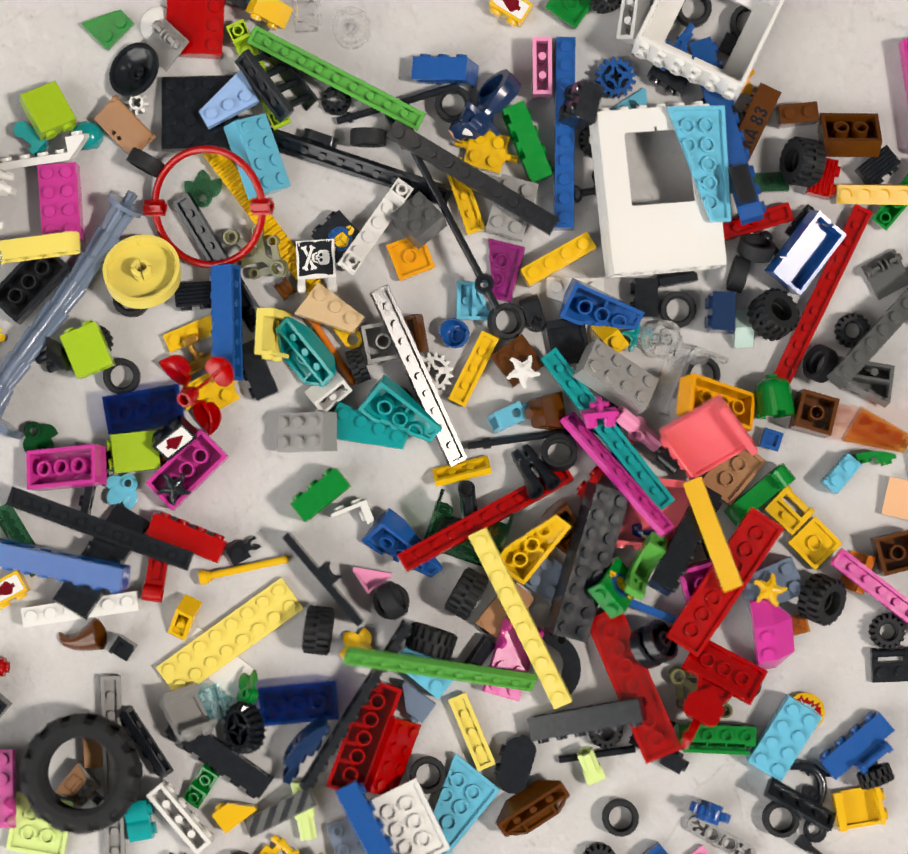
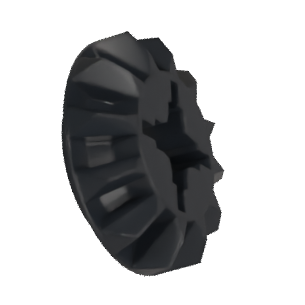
M328 86L322 93L321 104L327 113L335 116L342 115L351 106V96L332 86ZM335 93H337L338 98L342 99L338 101L337 108H335L333 101L328 100L333 99Z

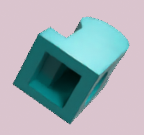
M20 121L15 124L13 129L15 135L21 140H26L31 145L29 151L36 157L37 153L43 152L50 145L46 140L41 141L36 131L28 123Z

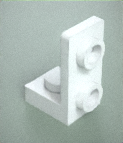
M362 498L352 501V506L347 508L344 505L334 508V513L331 514L333 518L361 507L362 510L359 511L362 521H367V524L375 521L367 500L363 501Z

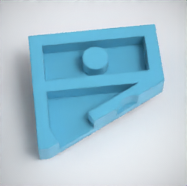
M456 281L455 318L458 320L487 321L489 310L484 297L476 291L474 287L475 282Z

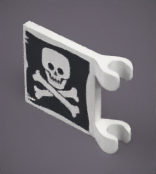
M334 239L296 241L298 292H307L306 279L328 278V287L331 292L337 291Z

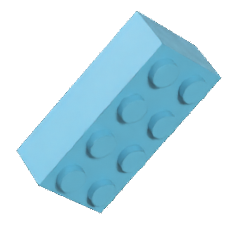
M266 113L235 120L223 127L231 151L245 160L254 170L261 182L265 196L278 193L291 186ZM237 165L248 199L257 198L250 178Z
M786 694L758 737L756 747H752L750 755L746 756V760L781 782L819 724L822 716L791 695Z

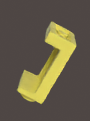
M257 308L255 355L262 356L261 359L273 362H282V358H289V354L280 353L278 335H276L275 329L281 324V320L288 316L292 318L291 312L276 308Z

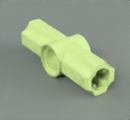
M301 780L291 782L292 795L302 791L299 786ZM314 808L295 816V820L298 822L301 841L317 838Z

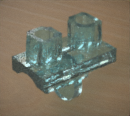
M219 684L205 688L204 691L199 693L202 703L209 701L211 708L206 709V712L211 720L221 721L227 716L226 710H229L228 702L233 699L232 696L226 697L225 691H220Z

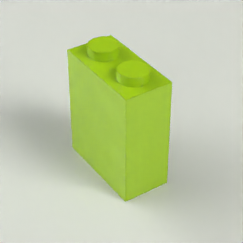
M56 81L20 94V104L41 141L53 139L57 134L70 132L76 127V117Z
M85 321L81 324L82 327L66 329L63 331L64 334L60 335L72 368L79 380L116 365L100 325L96 321Z
M157 430L109 435V439L106 440V449L111 454V459H108L109 470H112L113 474L160 469L159 452L152 446V436Z

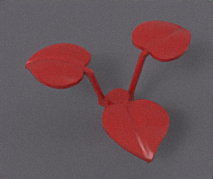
M176 354L160 360L158 363L168 376L176 383L184 385L180 390L181 393L177 396L178 403L183 407L194 406L193 414L196 420L207 431L208 435L214 433L222 420L221 411L214 402L206 403L205 400H197L199 398L198 390L212 379L221 387L229 386L234 380V371L230 362L221 356L210 358L206 362L205 370L211 376L198 387H188L191 380V375H189L191 367L183 356Z

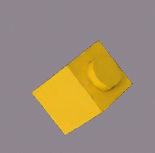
M594 325L590 327L600 341L618 353L630 345L618 328Z
M185 594L175 611L168 633L185 641L196 620L202 602Z
M222 801L213 808L215 812L212 814V817L226 834L254 813L258 807L256 804L228 801L224 804Z

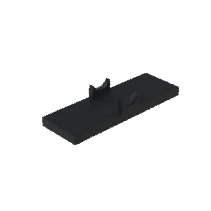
M116 504L106 519L143 534L150 525L149 521L120 504ZM94 537L92 541L89 540L81 555L124 564L132 551ZM66 581L62 584L53 600L87 620L107 589H92L91 585L78 586L74 585L72 581Z
M291 532L282 537L283 540L358 627L363 623L365 619L334 584L342 575L337 576L331 572V562L321 568Z

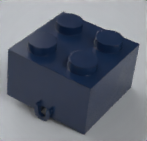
M712 291L705 298V309H708V315L704 318V328H707V333L734 334L736 292Z

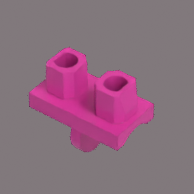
M596 396V402L589 403V407L592 409H581V416L587 429L597 428V418H603L605 427L615 426L616 417H619V411L616 410V407H609V401H602L601 396Z

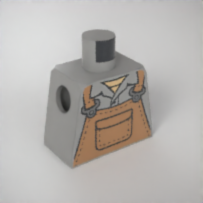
M82 761L75 765L54 791L80 807L84 806L87 801H90L94 806H98L104 799L96 792L101 782L89 768H84Z

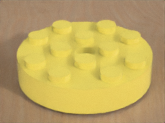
M142 234L125 238L111 248L103 263V277L110 295L117 302L130 308L146 309L164 303L176 292L181 282L182 269L178 254L170 243L154 235Z

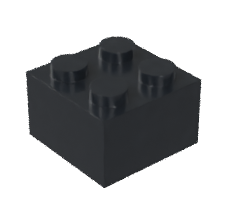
M586 79L569 85L564 91L565 100L559 109L560 118L558 122L578 130L594 124L604 87Z

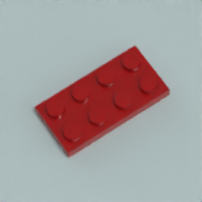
M391 716L365 786L368 792L381 795L399 786L419 734L420 724Z

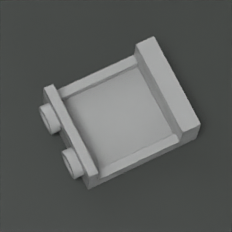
M198 683L165 693L159 701V705L179 742L185 740L192 741L202 734L206 736L214 731V727L218 723L216 719L211 720L202 705L197 695L200 691Z

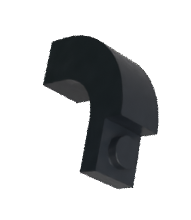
M545 632L542 639L556 649L562 657L563 669L560 675L571 695L576 689L581 675L579 655L567 638L560 643L559 640L561 638L557 635Z

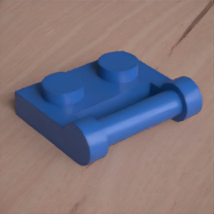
M883 740L854 764V767L861 771L862 774L868 772L867 769L887 752L891 753L894 749L886 740Z

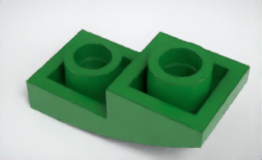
M883 451L852 454L861 464L872 461L871 457H873L874 464L880 463L881 466L891 464L892 459L897 458L896 454Z
M204 764L184 794L183 798L185 801L198 809L220 775L213 768Z

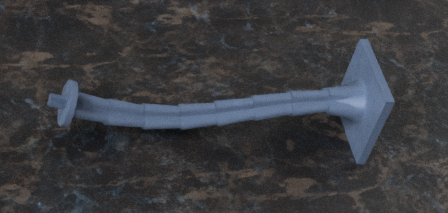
M128 190L124 197L114 193L109 194L107 199L111 205L101 225L97 226L85 251H81L68 276L63 278L50 301L45 303L31 327L28 326L13 351H9L0 366V433L2 435L19 440L24 435L22 431L2 419V415L14 392L12 390L32 367L30 364L46 347V338L52 337L69 317L68 313L87 292L86 288L103 268L102 264L108 252L120 241L119 237L134 217L141 218L142 210L133 204L137 198L134 192Z

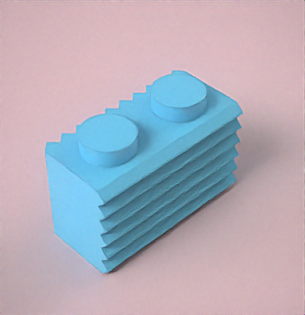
M843 454V457H840L838 463H835L833 469H830V472L825 475L823 480H820V483L832 494H838L862 464L850 454Z

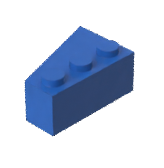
M420 54V56H413L411 79L421 84L441 85V83L452 84L457 82L458 86L459 84H469L471 88H477L479 65L464 54H456V57H449L447 54H438V57H431L430 54Z

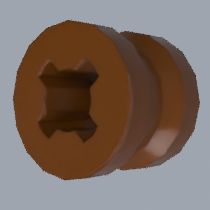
M286 277L282 279L281 283L273 285L284 301L288 299L290 294L296 293V290Z

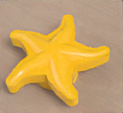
M774 573L770 575L768 582L754 581V584L758 585L761 590L756 601L760 602L762 599H769L776 607L779 605L777 595L786 592L788 589L787 587L782 588L776 585Z

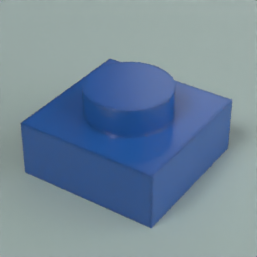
M765 427L759 446L778 452L784 433Z

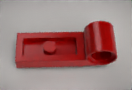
M149 557L146 580L142 590V600L162 602L168 571L167 563Z

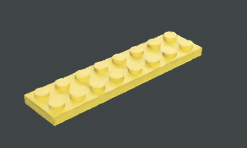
M281 577L158 665L156 669L172 691L195 683L200 684L304 608Z

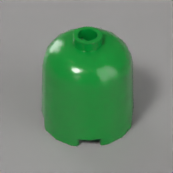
M777 374L765 375V379L760 380L755 385L757 419H766V416L774 415V418H782L795 414L791 385L787 379L777 377Z

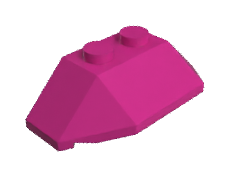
M762 599L760 602L750 600L755 663L763 669L776 668L795 652L792 617L780 606H774L769 599Z

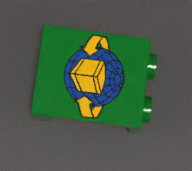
M618 556L611 560L610 567L600 583L588 588V592L611 619L625 613L634 598L624 591L625 585L623 583L628 568Z

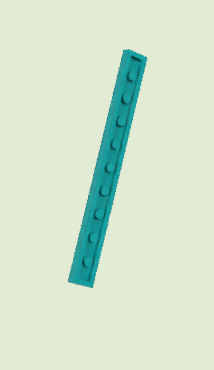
M554 348L540 359L580 412L581 409H592L589 407V403L596 402V398L585 384L572 377L574 370L557 348ZM597 418V428L593 429L657 507L662 511L675 501L618 426L615 424L613 427H605L603 418Z

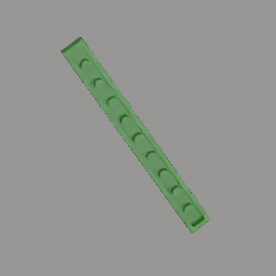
M257 25L254 26L247 43L416 131L419 130L427 114Z
M348 646L343 657V664L530 692L537 682V674L528 672H517L509 669H497L489 666H477Z

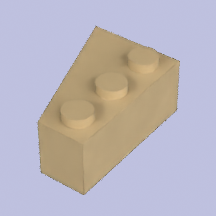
M319 282L295 312V315L298 317H303L352 335L365 320L363 315Z

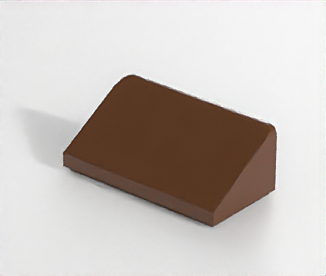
M423 315L403 317L419 353L429 352Z

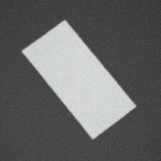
M197 627L182 648L205 632ZM236 657L208 677V679L233 698H236L237 693L240 691L238 681L241 674L247 673L250 676L251 672L255 669L239 657Z

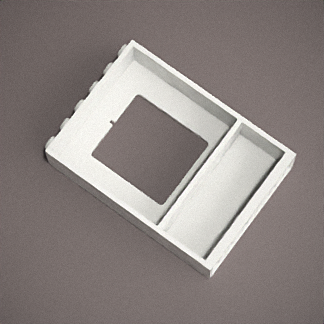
M655 0L636 37L631 53L635 54L639 59H646L652 62L656 67L668 69L676 76H683L693 84L698 83L710 92H717L727 100L736 101L784 0H730L751 10V14L724 69H720L696 57L692 60V55L665 43L685 0Z
M695 101L691 105L679 102L674 103L673 106H710V104H703V101ZM657 104L653 108H647V105L636 106V109H629L627 106L612 111H610V108L598 109L595 123L589 125L605 279L712 270L727 264L723 223H710L693 176L694 201L632 205L624 135L625 133L655 131L654 127H656V131L675 130L666 109V104Z

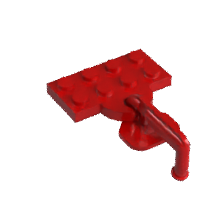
M710 640L699 657L689 652L681 669L697 677L698 680L696 684L697 691L689 693L683 705L684 713L692 718L693 721L688 730L683 733V739L680 744L681 748L687 749L690 746L701 724L707 727L716 726L724 714L723 704L729 702L732 697L751 705L768 671Z

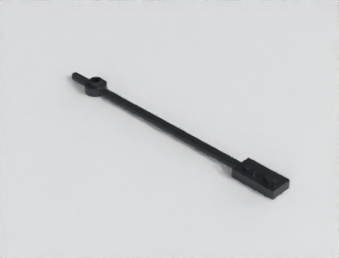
M385 114V119L391 128L395 119ZM411 153L476 276L474 283L476 291L487 296L494 311L500 309L501 306L492 291L494 279L489 274H483L423 159ZM486 283L487 287L483 288L480 284Z

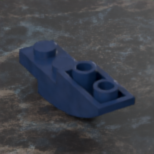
M324 715L308 724L288 745L283 754V765H286L283 770L284 783L290 785L292 779L298 776L300 764L305 762L307 756L313 757L315 751L320 750L322 738L327 736L330 729L328 716Z

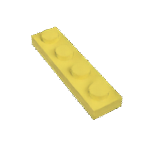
M466 692L448 699L477 770L481 771L495 765L496 762Z

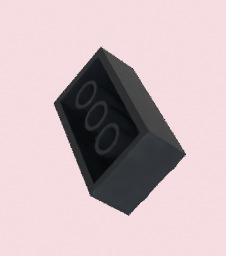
M60 256L21 261L0 283V308L11 319L21 325L60 284L63 278L69 274L72 268Z

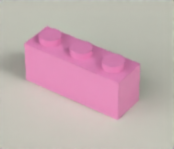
M532 37V98H551L552 37Z

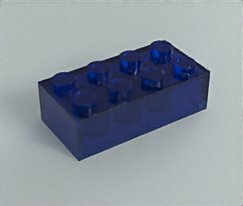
M180 384L102 397L108 435L164 427L173 417H178L180 414L186 418L185 409L177 400L178 394L181 393Z
M337 679L266 685L258 688L260 714L264 715V727L313 722L324 715L328 716V720L340 719Z

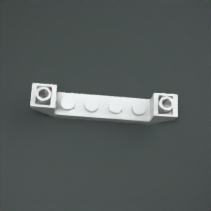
M82 130L71 132V136L65 137L67 149L55 150V154L49 155L47 151L37 153V157L33 158L30 157V154L18 156L19 160L12 161V157L0 159V169L7 170L75 159L89 139V133L83 134Z
M400 178L395 181L338 262L339 266L352 275L355 274L391 222V214L404 204L414 188Z

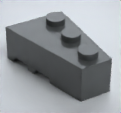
M838 356V363L843 359V357ZM869 361L845 387L886 407L891 401L895 366Z

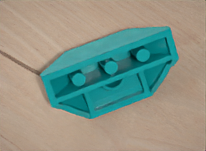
M289 316L286 317L275 329L276 335H278L280 353L289 354V358L283 359L304 384L325 387L336 375L334 355L310 327Z

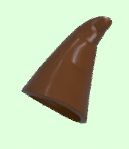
M94 618L79 632L71 636L59 632V640L63 646L72 650H103L107 644V632L102 622Z

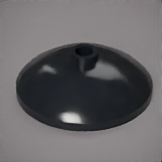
M142 42L133 43L123 48L116 55L110 67L109 80L113 90L124 97H135L145 92L152 85L158 73L159 58L156 51L148 44Z

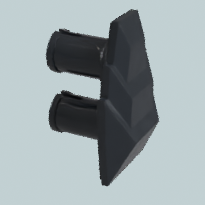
M47 337L46 350L36 357V363L40 365L46 362V368L49 373L60 369L74 372L64 346L56 340Z

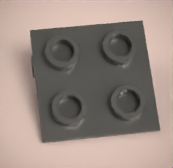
M895 249L861 266L878 300L908 285V273L901 262L903 258Z

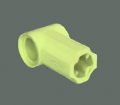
M584 746L580 748L576 753L588 786L606 779L592 747Z

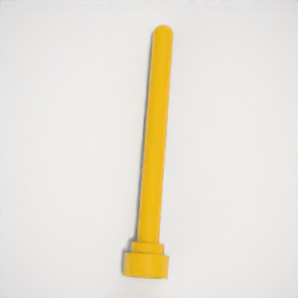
M285 555L212 572L210 570L206 571V569L198 570L201 586L206 585L212 579L288 563L290 557Z

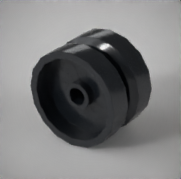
M654 620L634 630L629 638L632 654L637 662L646 669L656 668L662 663L674 659L678 653V644L666 637L670 627L661 620Z

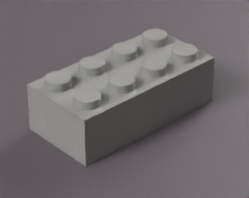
M598 339L586 346L572 377L618 407H625L634 416L646 411L659 381L658 378Z

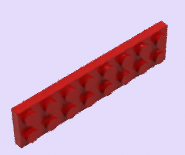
M751 506L727 542L743 586L724 592L715 567L712 564L667 631L666 637L699 657L785 528Z
M606 612L596 615L590 633L618 699L643 697L647 720L642 722L641 726H630L645 763L648 764L681 750L680 742L649 670L641 666L632 654L629 639L632 630L625 614L623 613L612 619Z

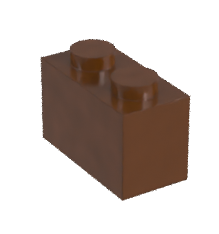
M817 101L779 105L776 108L778 128L816 124L819 121Z

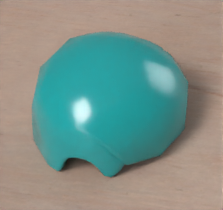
M89 121L77 124L73 132L82 130L83 134L89 133V139L82 147V150L99 148L104 138L101 127Z

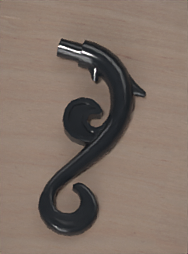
M805 760L794 762L790 770L805 772L807 776L812 774L818 784L816 796L811 794L813 791H816V788L812 785H805L801 789V794L823 805L827 792L825 777H830V774L823 771L813 762ZM805 820L803 835L813 843L823 841L827 832L819 828L818 833L811 834L809 832L810 822Z

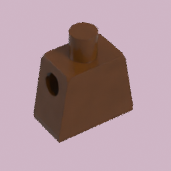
M562 392L546 394L529 400V408L525 410V417L531 420L533 428L546 430L565 428L560 423V420L566 416Z

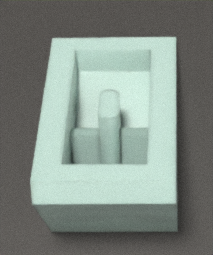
M748 309L736 310L735 331H733L734 349L752 348L754 345V330L752 329V324H749L748 321L750 319L747 316Z

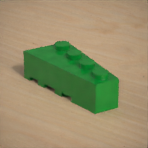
M524 100L502 109L501 117L529 182L536 184L551 178L554 167L550 160L547 161L545 156L547 153L543 143H540L538 129L532 123L530 110L526 107Z

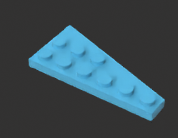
M668 106L666 109L710 223L730 222L731 207L725 106Z
M456 752L433 812L450 846L449 850L441 854H450L501 790Z

